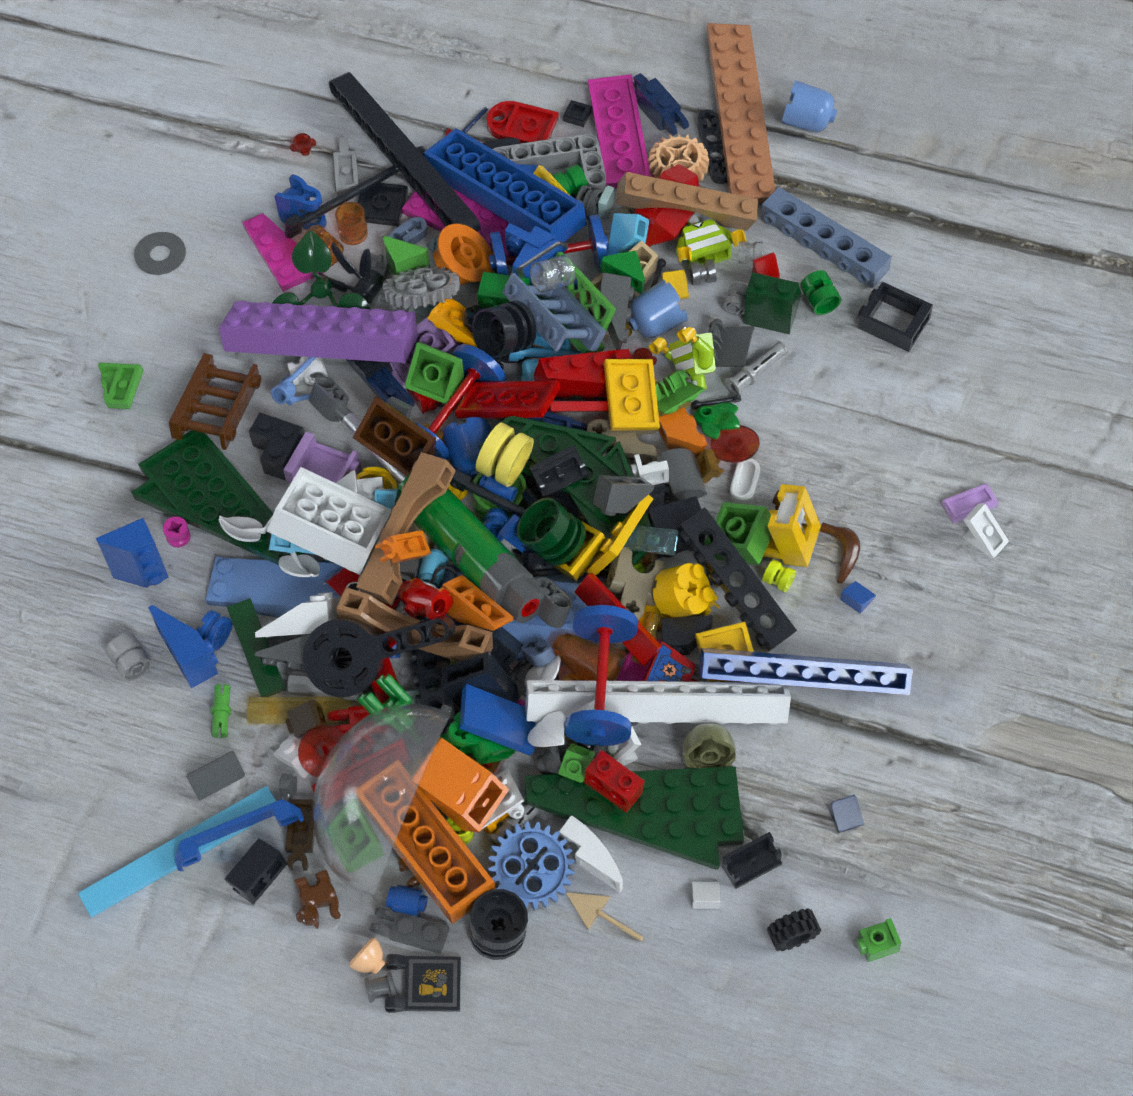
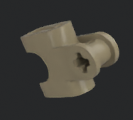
M595 419L588 424V432L616 437V442L606 452H609L620 441L629 465L634 464V455L637 454L640 456L642 465L657 461L658 454L656 448L653 445L642 443L638 438L642 435L655 434L658 430L611 431L610 420Z
M623 546L618 556L610 563L605 587L610 592L616 593L615 597L628 611L635 614L637 619H639L644 613L645 605L651 607L656 605L653 598V588H656L657 584L655 577L661 570L666 569L667 564L656 559L647 566L645 574L640 573L632 565V550Z

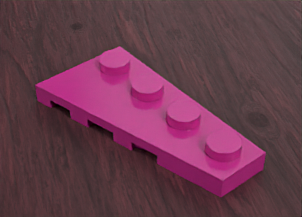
M264 213L242 222L245 231L283 292L315 278L312 272L305 274L297 270L292 262V252L297 243L291 238H287L285 232Z

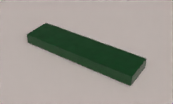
M251 598L228 606L227 610L261 698L264 699L285 691L286 688L278 667L262 664V659L255 656V652L269 648L266 637L255 638V632L260 630L262 626Z

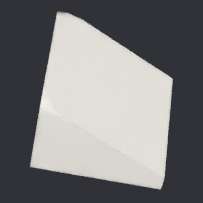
M692 882L693 909H720L719 882Z

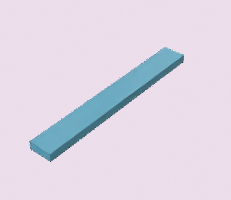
M265 786L80 891L78 895L92 918L176 870L175 857L181 840L276 802L268 786ZM251 826L198 847L200 854L208 852Z

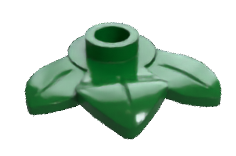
M718 403L714 406L699 407L695 411L694 418L701 427L702 433L712 439H718L721 430L740 428L739 420L735 415L738 407L734 404Z

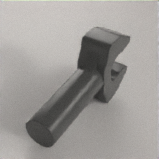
M282 773L278 789L282 793L281 799L290 803L292 795L297 793V777L293 776V774Z

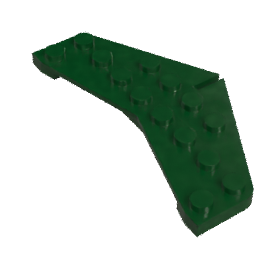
M516 416L504 419L501 423L514 428V435L524 433L534 440L530 457L522 470V473L530 477L529 467L573 445L576 447L585 464L588 476L565 487L561 491L571 496L591 527L602 532L606 540L611 538V530L619 521L622 523L630 511L627 513H616L615 516L606 515L593 504L599 475L633 477L621 442L619 441L603 457L602 455L616 442V437ZM486 439L479 445L480 450ZM646 511L624 547L632 550L633 567L641 561L655 544V535Z

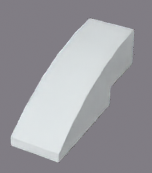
M571 815L559 831L560 841L566 839L565 845L576 852V865L620 893L623 889V879L610 853L591 830Z

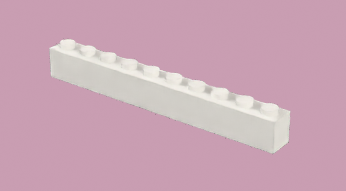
M527 680L525 698L527 721L539 723L546 715L556 711H561L567 717L581 710H594L596 681ZM607 681L605 710L621 714L628 718L630 722L641 724L649 722H664L666 724L687 722L692 724L742 723L749 725L752 723H767L776 725L778 723H788L791 695L787 685L754 682Z

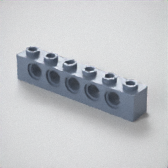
M780 187L762 204L761 219L768 225L781 230L786 236L797 240L805 248H810L823 259L837 265L842 271L855 276L860 282L874 288L890 270L891 255Z

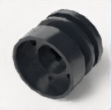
M517 300L481 309L475 314L472 322V333L478 349L483 350L493 359L529 349L536 339L537 327L534 316L524 303Z
M492 889L481 894L475 900L470 912L469 939L473 948L483 957L492 960H504L515 955L522 948L526 937L528 910L519 896L505 889ZM498 927L502 928V930L499 929L497 932L493 931V929L496 930Z

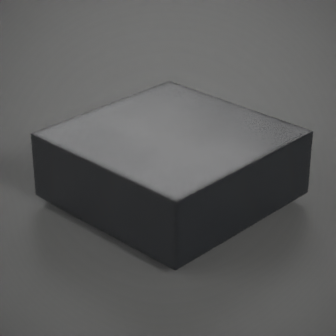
M571 100L563 115V121L584 127L592 112V106Z

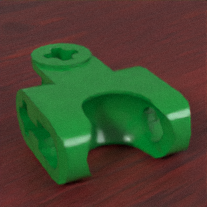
M461 711L454 717L455 722L448 727L447 733L440 737L464 754H472L475 761L480 765L509 759L516 752V750L459 729Z

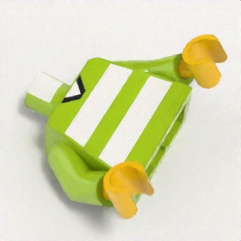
M693 215L688 221L687 226L682 229V236L677 241L675 255L678 257L679 263L682 260H687L688 268L689 262H698L703 265L705 260L713 259L714 264L731 259L732 244L734 247H737L739 245L738 242H747L745 232L742 229L731 232L721 225H717L712 219L701 222L697 215Z
M683 327L677 332L679 340L670 343L669 348L667 347L666 340L662 337L655 339L648 346L650 352L655 355L662 351L664 357L674 363L676 370L681 371L683 369L687 374L686 379H691L692 384L707 389L705 375L716 370L712 333L696 334L694 328Z

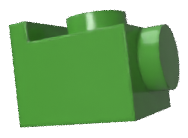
M891 918L886 919L885 922L860 930L858 939H856L860 954H865L868 962L898 953L902 944ZM881 936L882 941L877 942L873 938Z

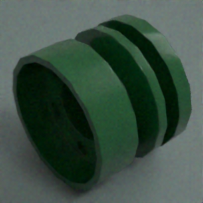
M542 498L525 510L518 523L517 536L520 542L530 550L535 551L544 561L556 566L570 561L579 552L586 537V530L583 523L575 518L573 514L567 512L566 508L556 500Z

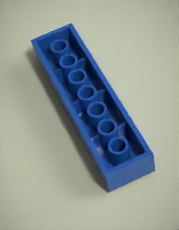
M457 128L423 152L424 157L450 187L507 222L531 233L534 226H537L555 235L556 239L565 242L587 225L583 203Z

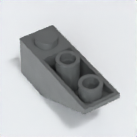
M603 273L599 291L616 308L607 330L615 350H620L622 343H627L629 329H625V323L630 321L632 308H628V301L633 299L634 287L630 286L631 277ZM599 305L600 312L603 318L606 313V309L602 305Z
M310 634L257 651L255 656L262 659V664L277 666V662L287 663L286 668L302 670V666H304L303 650ZM339 649L336 652V660L338 658Z

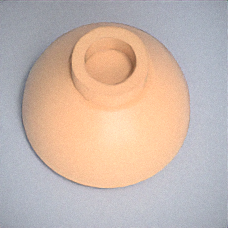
M371 938L349 962V967L357 972H372L376 975L386 963L382 959L383 950L379 941L376 938Z

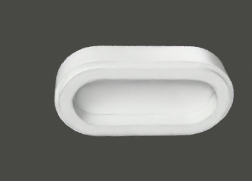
M745 458L736 465L730 486V497L738 504L749 503L754 498L760 476V465L756 460Z

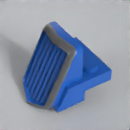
M511 223L505 229L506 249L512 256L517 257L512 266V272L521 278L532 277L552 264L557 252L564 253L568 249L566 243L556 239L555 235L537 226H534L531 233Z

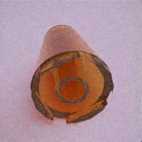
M565 633L564 636L559 635L552 646L555 649V656L558 655L561 658V662L581 681H596L599 642L586 640L570 633ZM609 646L607 681H614L622 668L618 663L620 659L625 661L627 653L623 650Z

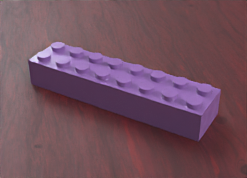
M235 301L219 327L223 348L226 352L395 363L406 362L418 338L415 312L360 309L357 307L339 308L336 306L292 305L290 303L271 304L268 302Z

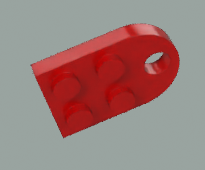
M503 101L494 105L487 114V127L490 134L496 139L518 138L521 144L548 140L559 119V113L516 101ZM497 116L504 117V119L500 121L494 120V118Z

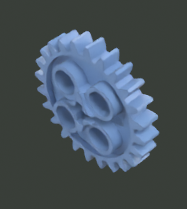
M525 822L523 830H521L518 824L514 825V833L506 829L504 831L506 839L498 836L496 841L500 847H491L490 850L496 856L487 858V861L494 863V866L489 867L487 872L495 873L492 879L495 883L498 882L499 884L496 889H505L515 893L523 900L526 908L531 903L533 910L536 911L539 902H541L544 908H547L548 899L554 903L558 901L556 893L560 895L566 894L562 885L570 886L572 884L566 876L575 874V871L568 869V866L574 864L575 860L567 859V855L572 852V849L564 850L563 846L567 840L565 839L560 842L557 840L559 831L551 835L549 834V825L544 830H540V822H537L534 828L531 829L529 822ZM528 840L534 843L536 847L534 853L530 854L523 850L522 844L524 841ZM545 847L547 851L535 864L534 868L536 870H531L523 881L516 885L515 881L528 866L526 862H531L539 851ZM545 858H552L556 862V869L554 871H549L544 867L543 860ZM506 862H515L519 867V872L517 874L508 873L505 868ZM533 878L539 882L540 886L537 892H532L527 888L526 882L528 879Z

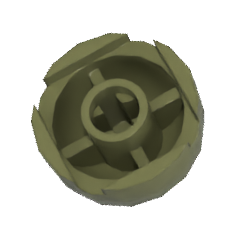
M714 723L698 725L691 729L684 739L683 757L689 769L729 767L736 758L733 738L721 725Z

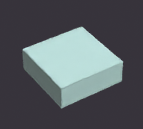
M608 185L605 187L598 201L599 217L607 219L615 202L614 187Z

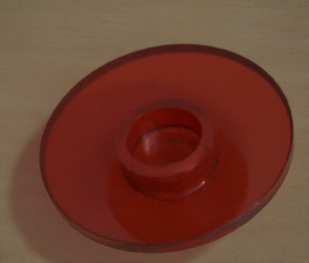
M740 425L739 429L721 430L718 439L711 440V449L714 451L715 457L728 463H739L750 459L757 453L760 446L757 433L751 428Z
M324 725L309 730L299 743L298 758L301 766L306 772L318 778H327L344 769L350 759L351 750L347 737L339 729L332 726ZM321 746H326L327 748L325 755H319L318 749Z

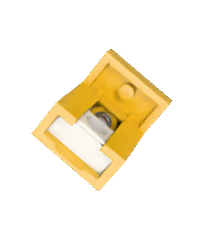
M781 484L777 495L780 502L779 510H769L771 517L768 529L772 537L763 557L782 559L784 565L808 567L821 524L806 487Z

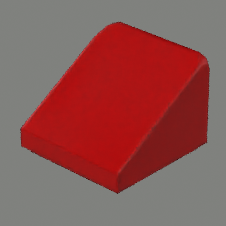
M769 253L754 259L752 272L780 278L775 253Z

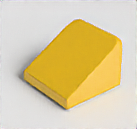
M685 270L662 273V280H665L666 283L669 282L673 286L680 299L689 298Z

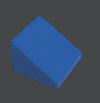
M855 581L841 592L840 600L861 614L876 595Z

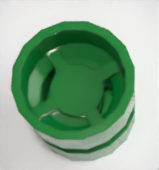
M578 164L565 168L564 174L561 171L551 174L570 196L571 194L577 196L583 185L588 186L585 174Z
M817 270L812 272L800 283V288L809 300L808 302L815 314H828L840 305L842 298L835 286H833V282L826 271Z

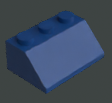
M144 518L96 538L114 579L146 588L151 585L160 584L163 580L169 578Z

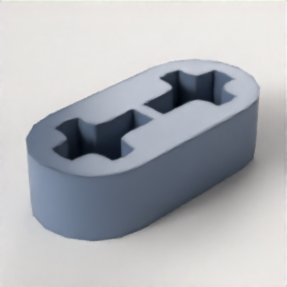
M413 217L394 229L388 237L415 245L427 236V223L421 217Z
M540 638L533 639L521 647L526 661L535 667L544 666L556 657L551 645Z

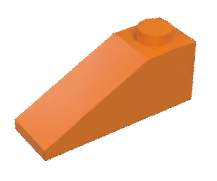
M463 575L442 585V588L447 589L449 595H452L453 605L447 614L455 621L492 631L513 621L511 614Z

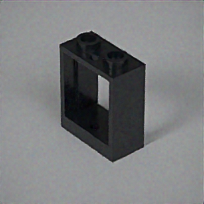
M882 281L878 289L874 288L870 293L868 304L860 308L857 318L860 319L858 329L910 352L931 318L933 304ZM882 302L915 316L905 332L873 318Z

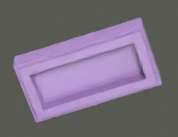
M987 483L942 500V506L953 524L964 520L978 503L986 504L989 510L998 506V500Z

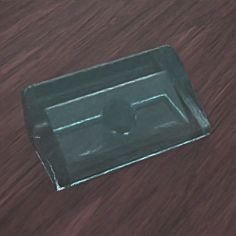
M636 526L624 547L632 551L675 556L678 530Z

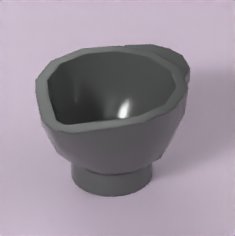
M566 744L547 747L543 755L537 756V765L542 775L559 774V769L568 748Z

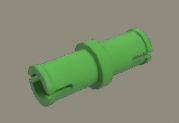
M221 684L214 686V706L211 707L210 713L213 715L211 736L218 738L219 728H221V738L228 737V718L231 715L232 709L229 707L231 687L227 684H224L223 694H221Z

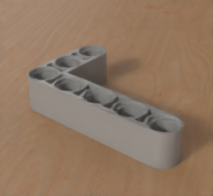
M593 134L574 135L492 149L516 164L540 165L548 170L566 168L578 164L581 166L591 190L598 189L603 192L606 187V173L599 142Z

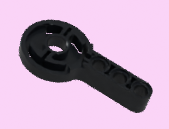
M439 616L384 633H378L369 625L365 626L353 619H333L321 624L309 635L303 650L304 668L310 681L323 693L333 697H351L366 690L373 684L379 672L382 671L387 657L442 642L454 634L455 623L448 616ZM437 622L445 626V635H440L436 631ZM413 630H417L421 634L420 642L413 640ZM389 637H393L396 640V649H392L388 645ZM339 648H346L351 654L352 662L347 667L341 666L336 660V652Z

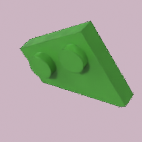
M99 362L98 367L102 375L101 384L104 389L105 404L108 408L130 409L144 369L138 364Z

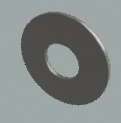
M156 232L144 237L138 243L134 252V258L138 267L144 272L153 275H162L174 271L182 264L186 256L184 242L177 235L169 232ZM157 246H166L169 248L170 254L166 259L156 261L150 256L152 249Z

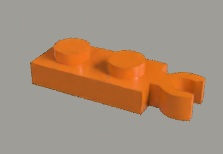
M423 530L393 535L375 545V549L381 548L384 552V556L379 558L381 562L392 559L393 563L423 558L431 554Z

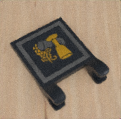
M387 955L386 967L388 970L406 968L405 999L387 997L385 999L386 1012H460L461 957Z

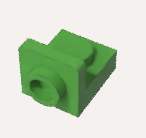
M571 743L566 750L558 773L582 783L585 777V769L592 762L595 752Z

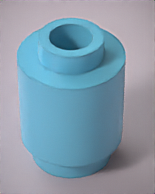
M431 549V554L422 558L418 578L424 582L430 583L435 570L440 566L447 565L448 558L442 551L437 549ZM446 569L438 572L433 584L435 587L438 588L439 584L443 582Z

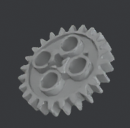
M426 266L425 268L416 267V270L407 269V272L400 271L399 275H392V279H386V283H383L382 287L386 302H390V305L396 304V307L404 305V308L413 306L416 309L419 306L425 308L427 304L435 306L436 302L444 303V299H452L451 295H457V291H460L459 276L449 269L446 270V267L438 269V266L433 268Z

